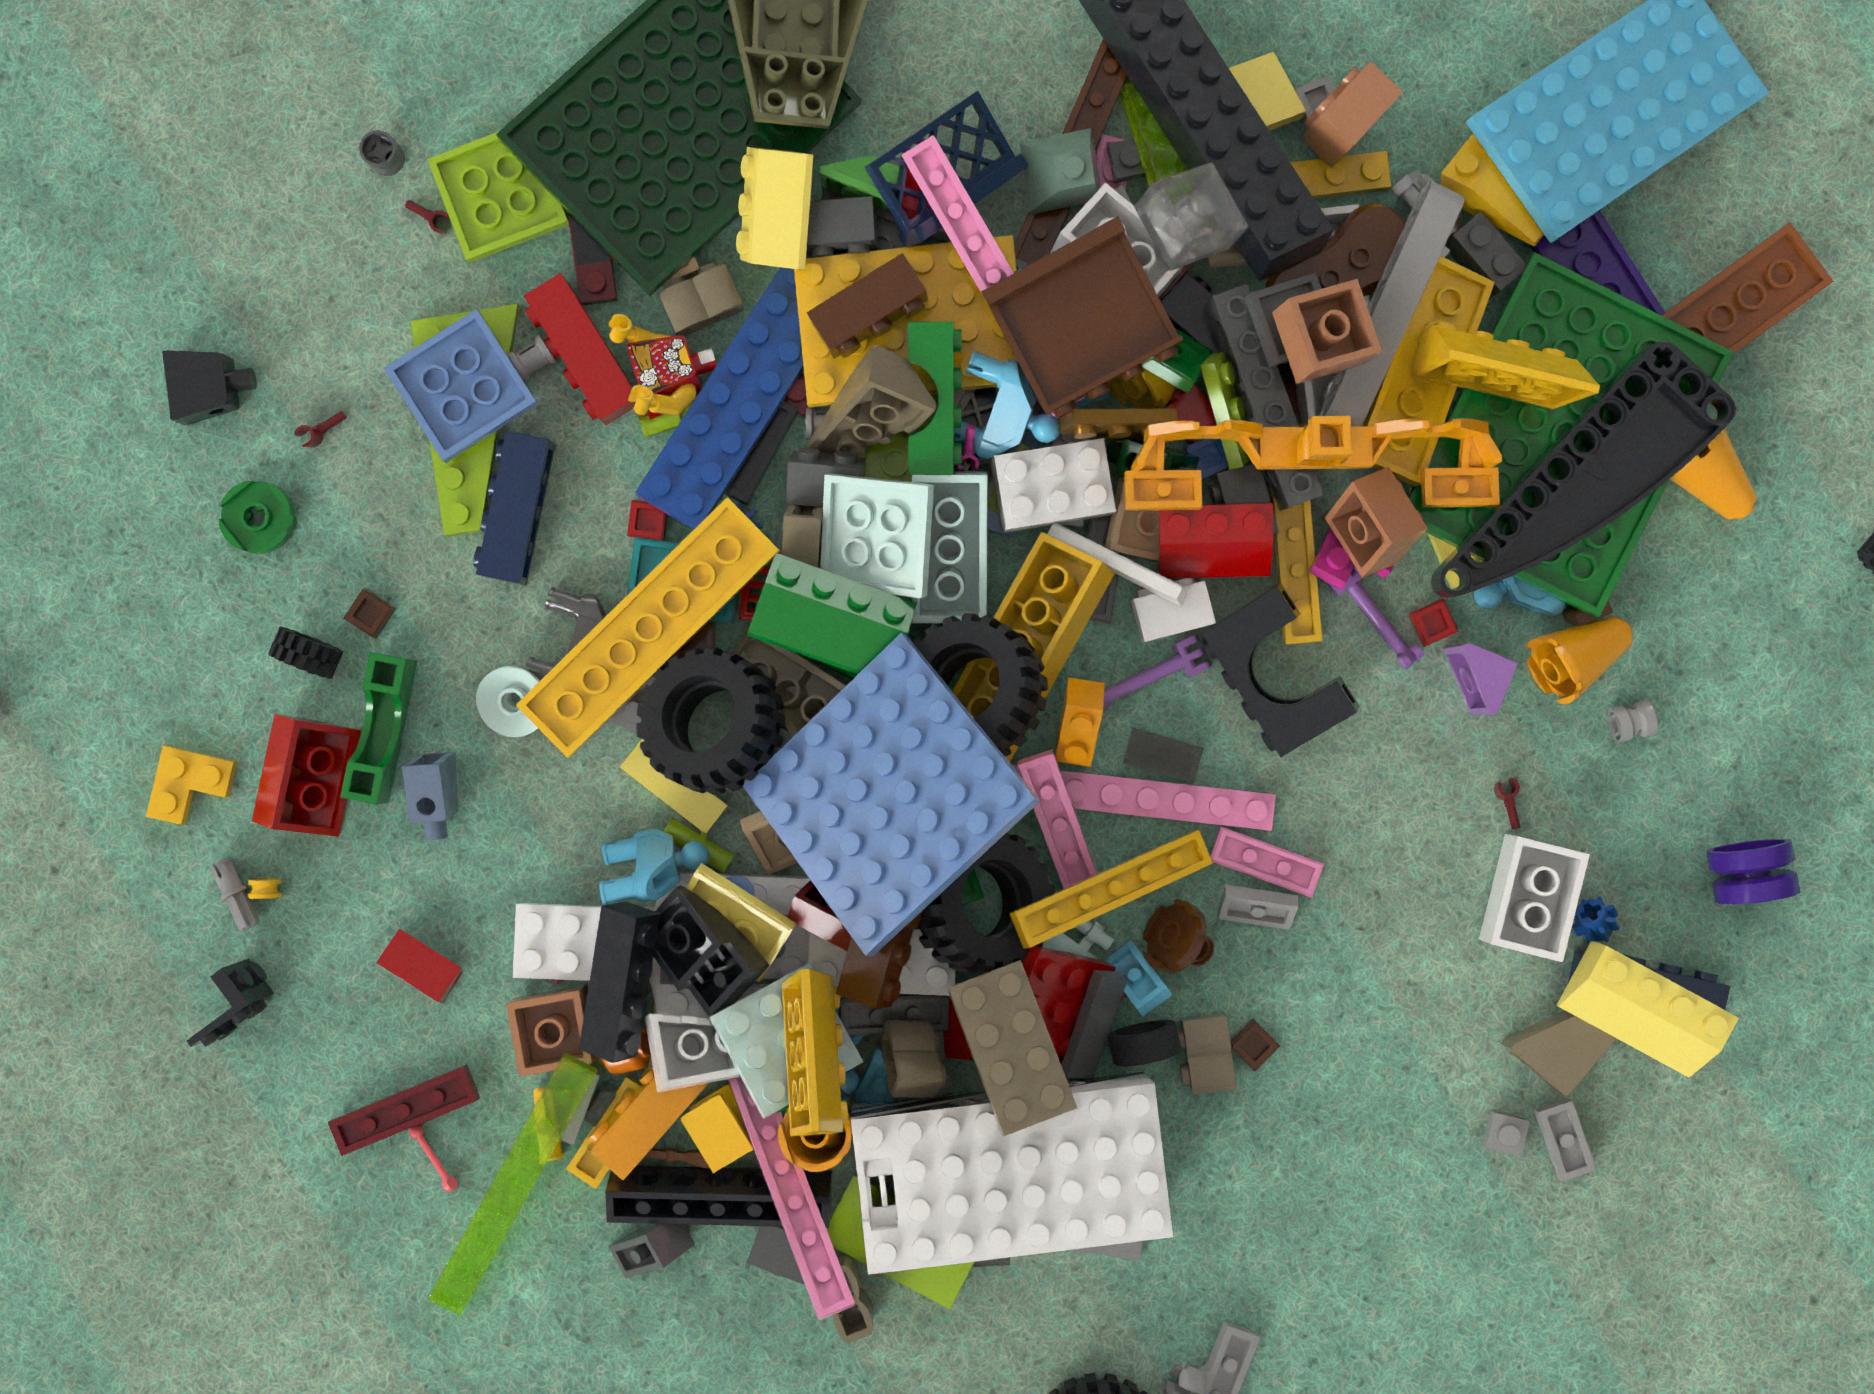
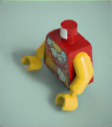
M614 314L608 324L612 328L609 334L612 342L622 343L626 338L629 342L626 344L638 385L632 388L628 400L636 402L633 409L638 415H645L647 413L649 419H653L662 414H681L701 391L697 375L714 371L717 366L712 348L690 354L685 336L665 335L637 326L632 327L631 320L624 314Z

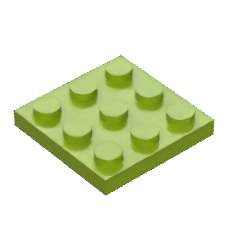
M498 132L427 159L464 257L469 264L569 225L564 207L498 140L496 135Z

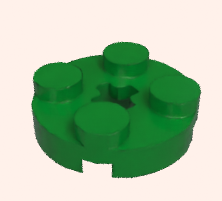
M245 481L239 483L226 493L220 505L223 508L221 519H219V527L223 536L235 548L250 553L263 554L279 549L288 541L297 525L294 506L289 496L279 487L266 482ZM253 509L260 512L264 510L265 516L262 525L250 524L249 521L253 518L250 512Z

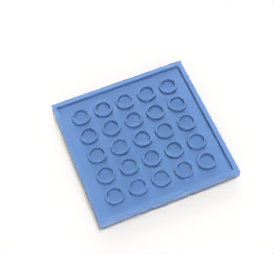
M902 633L788 741L766 765L757 771L758 775L754 779L748 780L743 785L865 956L873 957L1040 802L1039 798L908 636Z

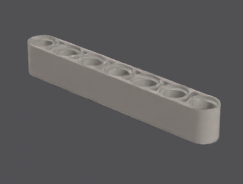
M1431 180L1420 191L1367 307L1382 352L1363 365L1337 372L1319 416H1351V427L1362 426L1465 200L1464 196Z

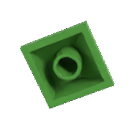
M870 155L820 167L818 173L822 193L827 189L849 198L873 196L877 208L891 213L864 168L877 159L876 157ZM886 162L879 169L887 182L897 185L899 166Z

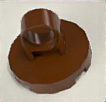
M1180 899L1173 900L1175 904L1170 905L1168 908L1163 905L1160 906L1148 920L1143 932V940L1147 941V953L1143 951L1144 958L1150 966L1169 974L1181 972L1189 965L1198 967L1206 964L1213 956L1215 948L1213 940L1206 935L1207 925L1204 914L1198 907Z

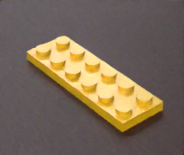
M1442 256L1439 257L1362 426H1373L1376 423L1402 419L1430 420V424H1444L1457 386L1412 376L1421 331L1435 325L1436 322L1454 324L1458 326L1457 331L1471 334L1472 331H1477L1492 292L1494 281ZM1408 437L1390 440L1372 467L1377 470L1389 467L1395 478L1415 487L1421 485V470L1428 468L1439 437Z

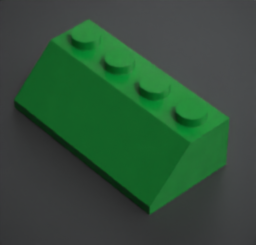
M776 553L747 636L859 674L900 633L907 636L917 603Z

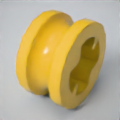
M282 878L248 879V885L252 886V891L248 893V898H281L282 892L278 890V886L282 884Z

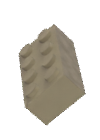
M1021 960L948 987L950 998L1002 1136L1012 1134L1077 1108Z

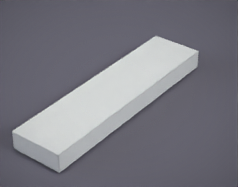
M1057 523L1052 524L1047 533L1104 562L1115 574L1179 606H1182L1187 596L1183 586Z

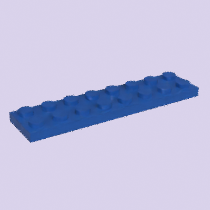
M779 268L635 491L637 497L693 530L716 508L792 386L804 370L794 269Z

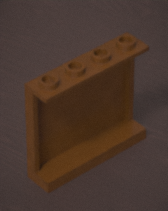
M1118 216L981 291L1047 417L1055 414L1057 419L1065 416L1077 408L1074 402L1087 395L1090 400L1102 396L1111 390L1108 384L1120 377L1123 378L1124 382H1127L1145 372L1142 365L1155 358L1160 364L1179 353L1177 347L1183 342L1182 336L1177 334L1127 239L1125 228Z

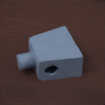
M456 752L418 754L402 766L409 820L412 823L424 822L426 840L445 839L448 837L446 820L450 819L458 811Z

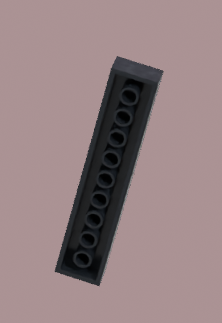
M1079 0L1258 281L1260 282L1320 253L1334 230L1186 2L1184 0Z

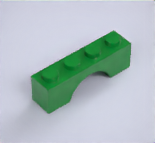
M954 321L908 322V361L925 369L934 380L938 391V407L934 417L925 427L911 433L908 437V475H954V465H961L962 446L961 443H954V428H961L962 406L954 405V390H962V367H954V352H962V329H954Z
M369 652L362 687L366 699L364 725L357 748L347 761L341 798L376 805L389 803L417 660Z

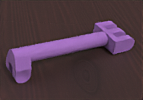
M1355 565L1347 583L1342 589L1326 582L1336 597L1346 590L1397 655L1396 658L1404 669L1409 668L1416 660L1424 656L1423 651L1416 644L1408 647L1358 582L1362 577Z
M1197 634L1172 645L1177 654L1176 656L1104 688L1103 709L1111 706L1112 701L1182 668L1188 678L1212 667L1209 660L1203 661L1197 666L1193 659L1206 654L1203 647L1191 653L1187 646H1192L1199 641Z

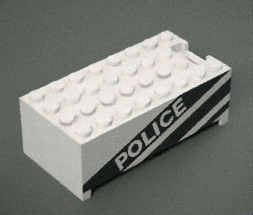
M1141 1070L1129 1071L1127 1074L1067 1081L1077 1105L1076 1109L1006 1136L1001 1134L986 1091L867 1105V1103L853 1104L851 1125L868 1275L1173 1237L1155 1083ZM893 1174L896 1204L888 1205L885 1175ZM879 1176L882 1206L873 1207L870 1177Z

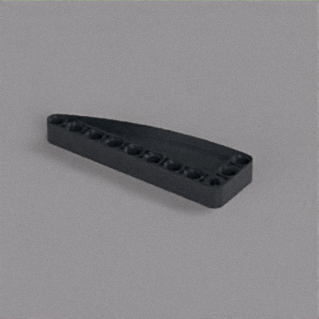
M1659 341L1641 350L1500 500V505L1494 507L1434 571L1431 578L1432 589L1443 598H1452L1473 592L1535 566L1597 532L1657 490L1700 453L1734 418L1736 413L1734 400L1674 344L1668 341ZM1655 355H1657L1660 359L1657 363L1658 367L1654 365V362L1656 360ZM1680 378L1689 383L1690 392L1688 395L1682 393L1679 389ZM1626 380H1630L1636 385V397H1632L1626 392ZM1708 403L1717 409L1716 420L1711 419L1707 415ZM1601 407L1606 408L1611 413L1612 420L1610 425L1605 424L1600 419L1599 411ZM1575 435H1580L1585 439L1586 450L1584 452H1580L1575 448L1573 443ZM1550 462H1554L1560 467L1561 476L1559 480L1553 479L1548 474V464ZM1524 489H1529L1535 495L1536 501L1533 508L1526 506L1522 500ZM1499 516L1505 517L1510 523V531L1507 535H1503L1497 530L1496 521ZM1474 543L1481 545L1484 549L1485 557L1481 563L1476 562L1471 557L1470 550ZM1448 571L1455 572L1459 577L1460 582L1456 590L1449 589L1445 584L1444 579Z

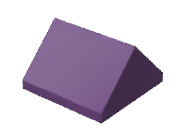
M1471 643L1444 648L1470 714L1492 715L1497 713L1518 663Z

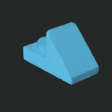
M1131 940L1104 960L1116 967L1114 972H1121L1128 977L1124 992L1142 1017L1172 995Z
M879 1049L874 1050L861 1083L853 1097V1100L867 1103V1105L893 1102L895 1098L891 1096L888 1088L886 1065Z

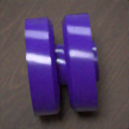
M1790 839L1746 841L1721 845L1706 851L1709 870L1715 873L1729 874L1721 876L1712 882L1715 903H1761L1784 899L1801 893L1797 872L1789 869H1775L1789 865L1795 860Z

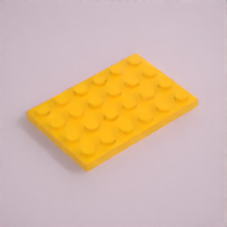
M1013 235L993 237L1012 271H1016ZM952 242L870 251V253L806 258L805 270L794 269L806 396L809 408L832 405L857 364L874 345L908 359L909 321H954V329H962V352H954V367H962V390H954V392L997 387L996 383L966 373L974 350L1002 362H1006L1007 359L1017 361L987 302ZM903 253L927 291L928 301L924 303L925 307L910 318H906L904 315L892 323L893 327L884 335L874 338L872 335L860 342L861 347L850 356L843 358L839 355L833 359L811 324L806 312ZM910 362L929 393L938 394L936 384L929 373L919 365Z

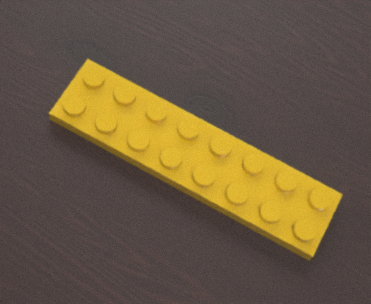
M727 497L541 679L516 706L567 758H570L653 677V674L660 667H663L670 658L756 576L780 550Z

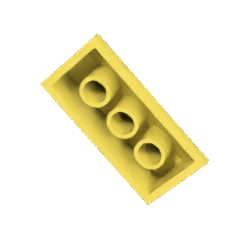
M1594 941L1590 942L1556 1005L1687 1077H1691L1722 1051L1739 1019L1737 1016L1614 949Z

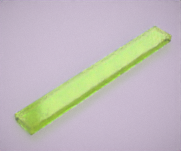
M564 1052L428 1297L429 1301L458 1315L462 1314L594 1079L597 1068Z

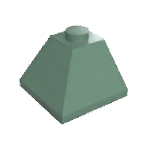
M1091 128L1020 144L1021 154L1028 164V167L1024 169L1031 215L1087 203L1101 188Z

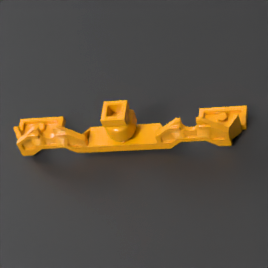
M1311 416L1306 427H1263V424L1244 420H1225L1217 426H1200L1199 422L1171 421L1148 425L1145 429L1144 444L1131 465V471L1124 473L1125 510H1200L1202 508L1201 470H1164L1165 442L1182 439H1226L1237 441L1257 469H1369L1375 464L1390 440L1408 437H1449L1459 439L1458 468H1424L1421 470L1422 507H1496L1500 505L1499 469L1494 466L1501 463L1502 454L1489 435V422L1475 419H1452L1444 424H1430V420L1402 419L1376 423L1373 426L1351 427V416Z

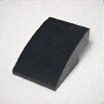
M682 885L677 886L655 911L660 913L654 959L678 991L687 988L690 990L709 1018L735 1004L770 966L754 945L726 917Z

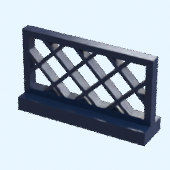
M979 91L972 93L864 167L900 226L902 232L898 236L905 247L924 241L941 229L942 225L931 206L926 207L928 201L922 190L920 189L919 192L905 187L907 169L909 168L902 156L901 159L895 156L910 150L911 145H918L926 140L923 137L929 134L928 138L933 135L937 138L940 125L954 129L951 147L939 144L943 152L950 155L949 162L954 171H956L958 157L972 161L970 177L965 179L958 176L974 205L1028 167L1022 154L1014 155ZM971 104L979 116L978 128L963 124L965 108ZM956 115L955 121L949 120ZM961 132L976 136L974 154L959 150ZM984 139L993 141L998 149L1000 156L995 160L982 157ZM886 162L899 166L897 185L887 182L879 169ZM980 164L985 165V167H983L980 170ZM903 194L919 199L917 214L911 219L907 217L902 208Z

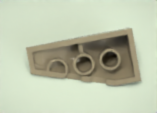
M874 345L857 364L804 448H815L820 450V454L835 455L839 451H849L856 453L857 457L865 454L866 448L878 442L885 445L891 442L893 435L905 430L907 433L918 429L936 410V402L908 359Z
M748 627L733 652L761 669L763 674L776 685L775 692L781 695L784 704L783 708L779 709L778 712L785 715V727L793 738L847 685L790 650L747 636Z

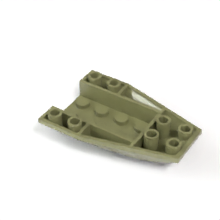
M728 0L754 122L829 129L868 0Z

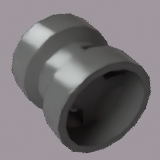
M381 130L371 131L361 139L359 145L360 155L375 172L383 176H392L403 168L405 154L402 147L387 132Z

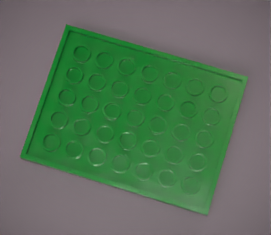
M1534 252L1530 255L1491 332L1494 335L1493 340L1505 343L1507 340H1521L1529 343L1530 349L1542 351L1544 348H1552L1564 351L1565 357L1578 360L1600 385L1599 393L1556 409H1549L1463 388L1446 422L1452 419H1475L1489 422V435L1502 454L1501 463L1494 466L1499 469V495L1501 500L1641 350L1656 342L1668 341L1680 349L1717 384L1734 352ZM1655 355L1656 360L1654 362V365L1658 367L1657 363L1660 359L1657 355ZM1680 378L1679 389L1682 393L1688 395L1690 392L1689 383ZM1626 380V392L1630 396L1636 397V385L1632 381ZM1601 407L1599 411L1600 419L1605 424L1610 425L1612 420L1611 413L1606 408ZM1575 435L1573 440L1575 448L1580 452H1584L1586 450L1585 439L1580 435ZM1439 437L1428 468H1458L1460 440ZM1550 462L1548 464V474L1555 480H1559L1561 470L1558 464ZM1669 480L1597 532L1545 561L1512 576L1593 617H1600ZM1421 485L1413 486L1408 495L1411 503L1420 512L1424 523L1428 527L1425 532L1456 548L1494 508L1422 507ZM1524 489L1522 492L1524 504L1533 508L1536 501L1534 493L1529 489ZM1499 516L1496 521L1497 530L1501 534L1507 535L1510 531V523L1505 517ZM1474 543L1470 553L1472 556L1483 561L1485 557L1484 549L1481 545Z

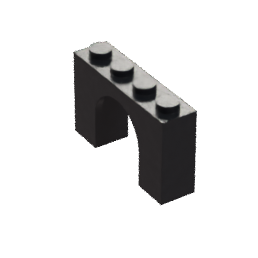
M1281 583L1207 628L1202 633L1205 638L1202 641L1204 649L1213 660L1218 658L1225 669L1221 672L1225 682L1232 690L1237 688L1244 699L1241 705L1250 720L1254 721L1256 719L1264 731L1261 733L1264 743L1271 752L1276 750L1280 757L1354 715L1360 707L1341 676L1298 699L1275 697L1264 690L1258 683L1253 671V655L1258 643L1295 620L1301 614Z

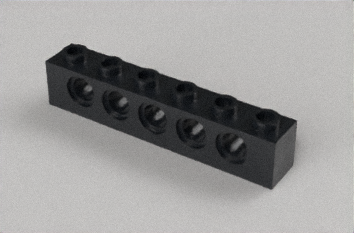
M636 1166L624 1180L611 1170L605 1190L607 1223L783 1227L761 1169L721 1168L712 1173L710 1168ZM804 1170L825 1227L829 1228L832 1204V1170L821 1172Z

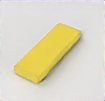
M641 739L620 768L695 827L707 834L729 804L717 795L707 791L704 794L665 778L663 774L657 772L650 765V758L643 755L640 743L644 740Z

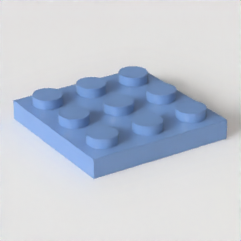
M477 309L384 367L387 375L440 458L446 463L539 404L486 320Z

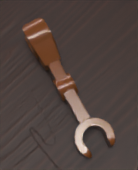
M651 1148L640 1161L642 1162L646 1157L659 1158L668 1162H677L679 1160L697 1167L709 1168L698 1149L685 1152L675 1148Z

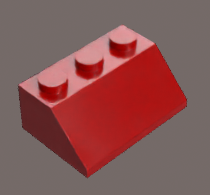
M1273 503L1202 504L1200 510H1158L1159 575L1167 579L1271 576Z
M274 714L252 822L275 830L339 837L347 801L346 798L340 797L347 761L357 748L361 730L305 718Z

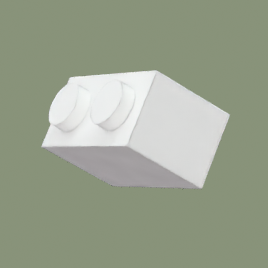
M1194 578L1174 581L1183 586L1187 594L1182 606L1147 589L1137 591L1139 598L1133 599L1130 602L1141 643L1215 624L1216 621L1205 581L1195 583Z

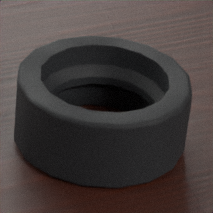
M1172 1020L1138 1023L1117 1029L1108 1035L1113 1064L1116 1066H1138L1162 1061L1179 1054L1182 1049L1176 1022Z

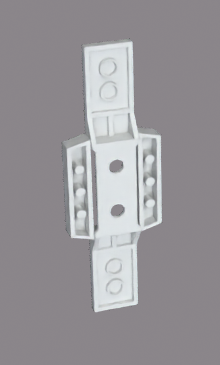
M680 871V883L677 886L682 885L686 888L695 872ZM718 873L724 878L732 875H740L747 878L754 887V897L783 915H788L794 895L810 881L809 877ZM675 886L665 896L658 899L656 901L655 907L643 908L656 911L657 908L664 902V900L671 894V892L677 886ZM517 903L513 978L590 981L601 906ZM795 925L784 943V954L774 959L762 978L780 979L810 963L813 970L833 976L834 986H837L847 951ZM920 929L913 930L910 940L911 955L906 965L903 966L899 978L901 983L899 994L950 996L948 987L955 985L956 970L949 968L948 963H940L933 958L932 952L934 949H925L919 941V937L922 936ZM653 957V972L649 983H651L657 1014L709 1018L690 990L687 988L678 991L671 980H668V976ZM752 984L736 1002L769 984Z

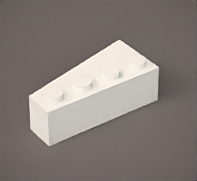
M648 1014L645 1018L657 1093L741 1077L710 1018L665 1016L663 1014Z

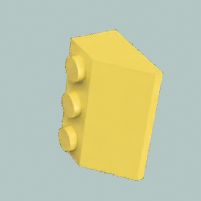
M747 147V153L741 161V175L745 178L744 193L740 195L738 203L739 214L742 216V230L737 234L736 249L740 254V260L752 264L805 270L813 154Z

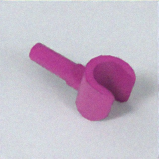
M968 424L962 448L961 464L966 458H971L970 467L975 471L979 467V460L973 453L975 426ZM956 465L958 470L961 471V465Z

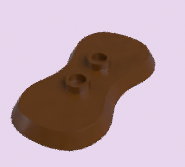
M1374 203L1361 206L1353 210L1343 220L1336 233L1325 244L1320 253L1270 276L1265 288L1316 272L1321 289L1358 279L1363 296H1366L1375 291L1406 220L1393 208L1384 204Z

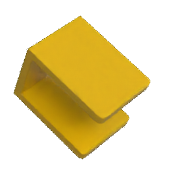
M729 1084L722 1086L692 1104L690 1111L681 1117V1122L712 1173L754 1149Z

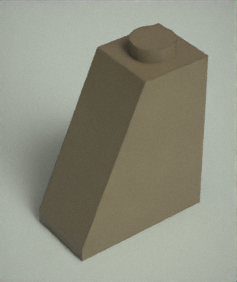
M788 504L783 520L782 555L820 568L823 507Z
M1564 1010L1506 1037L1501 1044L1554 1090L1568 1097L1617 1038Z

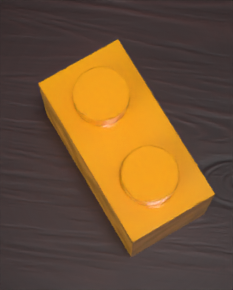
M1068 677L1056 735L1055 757L1057 762L1091 767L1103 714L1105 683Z

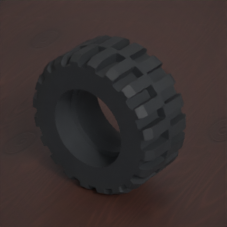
M964 613L962 621L954 615L944 618L942 621L943 626L931 625L925 630L927 636L922 641L916 638L913 644L947 686H949L955 673L972 660L991 658L996 662L999 672V686L996 696L990 706L980 715L974 717V719L1006 757L1011 754L1009 747L1012 745L1021 747L1028 741L1024 736L1030 728L1035 731L1041 722L1036 719L1038 710L1045 711L1047 699L1041 696V691L1048 690L1047 678L1040 673L1045 668L1043 662L1034 653V647L1026 639L1005 623L1002 624L993 617L987 615L979 617L975 613Z
M709 646L704 651L698 647L689 649L685 652L686 657L677 654L668 660L669 666L667 668L660 667L653 674L656 679L652 685L646 684L642 692L646 697L643 704H638L636 714L641 717V723L636 724L637 737L644 740L640 743V748L643 755L650 758V765L657 772L663 774L665 778L703 794L706 791L713 795L724 794L726 788L734 792L744 788V780L748 779L751 781L758 775L757 771L773 757L771 753L774 747L780 748L783 737L778 735L779 728L785 727V715L778 712V710L782 709L784 704L781 695L775 692L776 685L771 678L738 654L730 650L723 651L718 647ZM719 691H730L734 702V717L728 733L714 747L705 751L694 752L688 737V725L693 711L707 696Z
M1008 832L1005 833L922 910L920 923L916 927L922 933L919 941L925 949H934L932 957L938 962L948 963L949 968L957 971H968V973L990 972L1021 960L1022 964L1024 963L1030 948L1023 949L1009 913L1056 893L1054 883L1050 884L1047 875L1051 874L1047 863L1039 862L1038 858L1041 855L1034 846L1025 847L1027 842L1024 838L1017 834L1009 835ZM976 866L985 869L993 876L1002 895L1003 906L1000 920L995 929L987 936L980 934L971 926L966 918L962 904V892L965 881ZM1041 942V943H1039V944H1037V945L1043 947V942Z

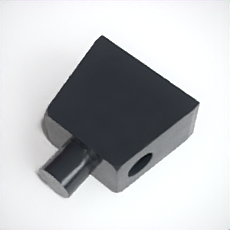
M162 351L170 419L179 424L190 425L236 411L240 408L238 392L254 390L257 387L254 370L252 368L235 369L233 358L223 353Z

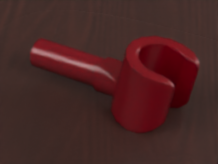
M412 200L406 202L405 207L427 220L432 230L439 234H446V232L438 229L436 226V221L439 217L444 216L450 220L446 212L427 210Z
M340 411L316 426H299L295 430L294 435L303 436L310 431L311 439L303 444L302 447L315 448L322 443L323 434L347 417L343 411Z
M1510 778L1511 794L1503 792L1500 781L1495 784L1494 793L1497 798L1504 801L1511 829H1518L1521 826L1514 797L1519 793L1520 785L1515 778Z

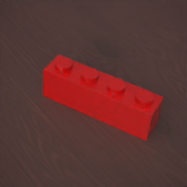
M559 273L525 294L524 298L529 304V307L524 309L535 328L542 325L548 335V338L543 340L555 359L561 356L568 368L562 372L574 390L578 387L581 388L587 398L582 401V404L594 421L599 418L605 425H608L632 410L636 402H630L628 398L633 386L566 278Z

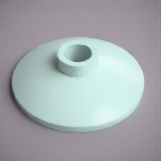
M504 666L491 671L480 682L476 693V705L482 720L493 731L507 737H522L538 729L537 726L516 706L517 703L512 700L511 694L516 693L522 699L540 680L531 672L515 666Z

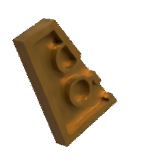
M1075 409L1061 417L1059 425L1060 434H1071L1077 439L1101 437L1122 440H1144V431L1148 425L1178 421L1176 409Z

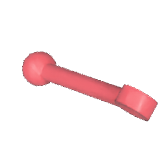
M417 1125L410 1128V1136L418 1140L443 1179V1189L447 1192L455 1190L458 1187L457 1179L454 1176H449L425 1139L423 1127Z

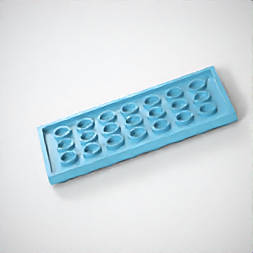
M1648 0L1472 115L1466 121V124L1548 241L1552 243L1769 94V91L1705 0Z

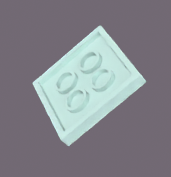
M833 473L825 474L820 569L894 595L914 598L927 597L934 485Z
M810 963L710 1017L763 1119L789 1105L782 982L801 969L813 970ZM835 1010L836 1024H841L843 1031V1043L841 1047H838V1061L844 1063L846 1072L862 1063L863 1060Z

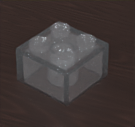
M1212 162L1153 182L1134 206L1170 271L1228 250L1249 227Z

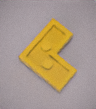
M168 745L163 746L146 817L180 825L186 824L194 790L224 798L230 797L238 762Z

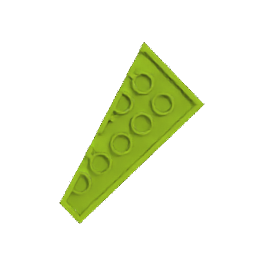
M511 304L479 310L509 356L508 353L512 352L514 347V333L516 321L519 317L520 305ZM472 311L410 321L414 348ZM500 429L447 463L442 461L430 442L445 536L481 531L482 517L487 510L488 488L492 466L495 462V448Z

